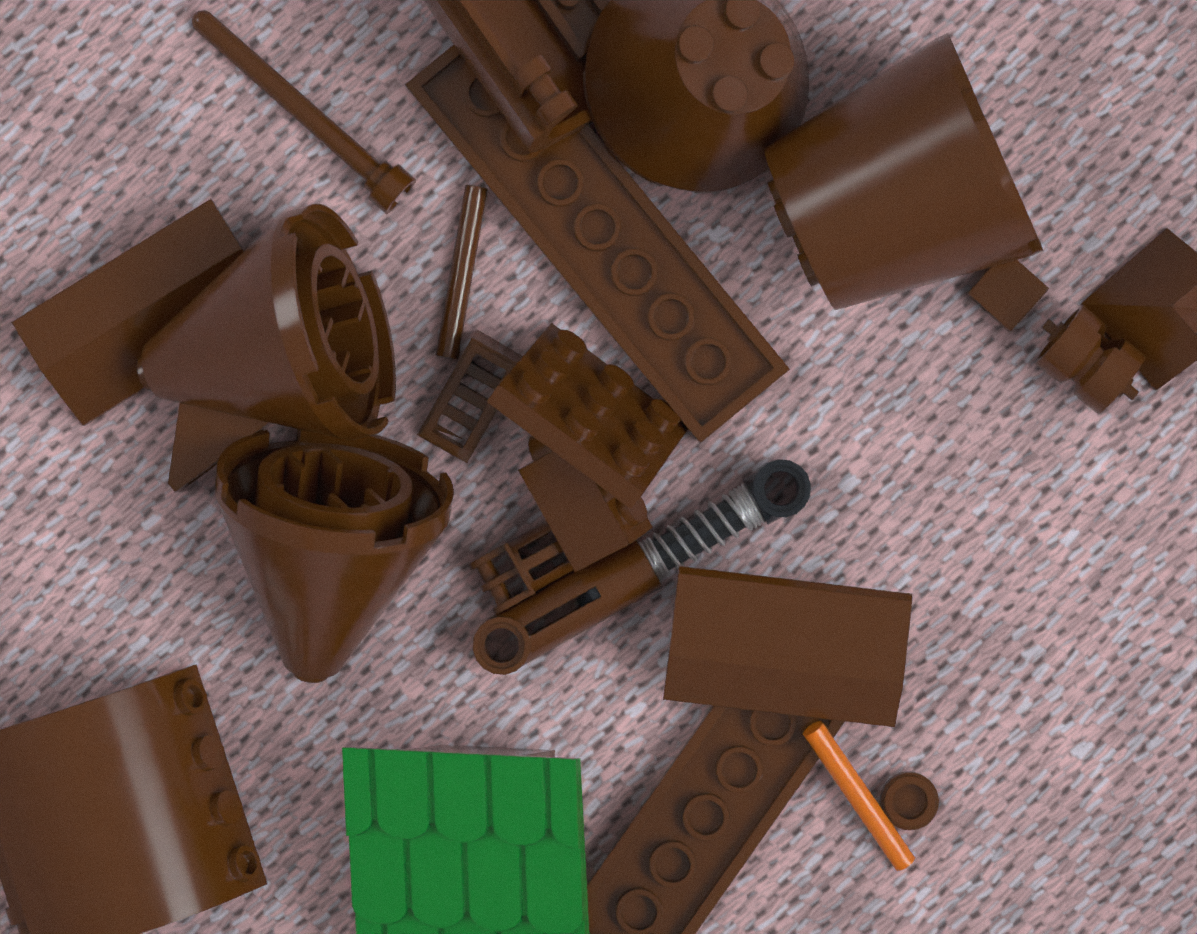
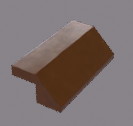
M210 199L11 323L41 372L82 426H86L145 389L140 382L137 372V360L142 355L143 346L236 260L244 250L215 202Z
M679 566L663 700L895 727L904 683L912 594Z

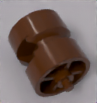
M1084 305L1078 307L1065 323L1061 321L1056 325L1048 319L1041 328L1050 334L1047 338L1049 342L1040 352L1034 363L1060 383L1073 380L1076 383L1074 395L1095 413H1102L1117 397L1120 398L1123 394L1130 400L1137 396L1139 391L1131 385L1134 381L1132 378L1144 363L1146 355L1120 336L1110 340L1105 337L1106 324Z

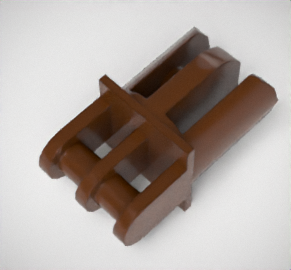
M547 521L467 564L470 570L477 569L485 583L480 586L482 592L484 593L489 590L497 605L493 608L495 615L574 571L570 562L565 561L537 579H534L530 569L563 551L558 541L525 559L522 558L518 549L534 540L541 539L552 531ZM507 551L515 567L500 575L491 559ZM519 573L528 589L512 597L504 581Z

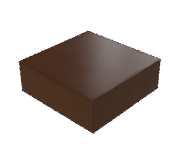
M1015 260L990 267L966 294L1004 329L1011 332L1049 288L1022 263Z

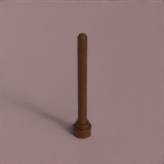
M201 10L193 15L192 26L203 38L366 181L364 188L370 192L368 199L385 214H388L398 204L395 200L403 191L408 193L415 185L416 179L400 164L394 167L387 161L381 164L210 12Z

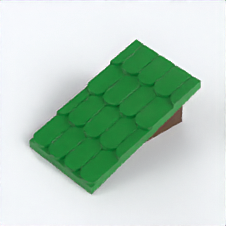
M437 745L407 750L342 747L346 836H349L352 907L355 912L356 934H590L580 758L555 757V750Z

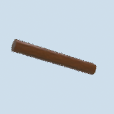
M465 185L436 356L458 359L488 192V189L484 187Z

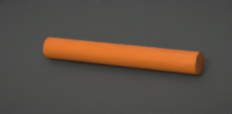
M817 721L804 730L803 736L895 870L900 871L910 866L915 860L914 855L824 723Z

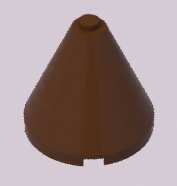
M312 204L286 212L143 346L142 355L137 360V372L143 387L151 390L160 399L345 440H356L380 433L389 422L386 416L377 418L380 405L394 402L396 394V366L393 341L385 305L373 271L358 274L346 250L358 245V240L348 225L336 212L322 204Z
M298 429L297 438L294 441L269 443L270 432L264 430L235 441L222 452L216 468L215 496L284 666L301 681L319 683L325 681L328 677L336 675L447 527L450 521L454 495L453 484L446 472L440 473L439 481L427 472L428 456L410 446L383 436L371 435L356 440H345Z

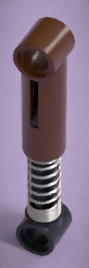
M776 459L766 462L755 473L744 478V484L737 486V489L733 488V491L730 490V497L723 494L721 502L716 505L709 502L708 509L702 513L695 510L693 518L687 520L681 517L680 525L675 528L667 525V532L661 536L653 533V540L650 537H646V540L642 539V542L635 540L624 548L577 572H571L503 612L488 618L479 626L473 638V652L476 661L483 669L493 674L506 675L515 672L532 660L663 588L660 581L666 579V576L670 577L671 569L676 566L678 568L679 566L684 567V562L689 559L697 561V555L703 551L711 554V547L717 543L725 546L726 538L732 535L735 538H739V531L746 527L749 530H753V528H757V525L761 526V523L764 524L766 522L769 525L782 517L786 518L797 514L806 506L810 498L811 483L808 474L800 465L790 460ZM778 471L790 474L796 484V493L793 499L783 505H775L770 502L764 491L765 482L768 477ZM574 598L577 599L580 607L530 634L526 627L527 624ZM505 628L512 631L517 636L519 642L517 654L507 660H498L492 657L486 648V638L493 630Z

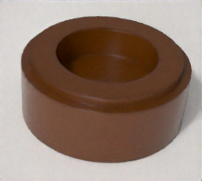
M906 771L892 776L885 783L880 795V806L891 823L897 828L917 830L925 827L933 820L938 811L939 797L935 786L928 778L916 772Z

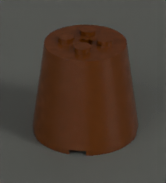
M948 33L934 39L764 148L765 157L773 180L767 182L776 203L774 209L786 236L788 238L792 236L799 252L797 254L799 262L810 286L820 284L834 310L1030 257L1044 251Z

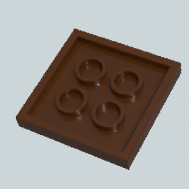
M553 323L547 327L486 401L630 509L634 507L688 430L681 421V418L667 402L661 399H653L634 384L633 379L626 371L616 365L606 364L587 349L586 344L579 336L571 331L561 330Z

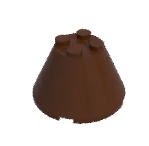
M609 0L592 26L588 37L590 41L587 49L585 71L583 72V88L590 116L596 130L610 151L631 171L658 186L665 185L679 190L693 191L694 193H712L737 187L769 169L764 148L800 126L803 121L809 95L807 55L796 25L778 0Z

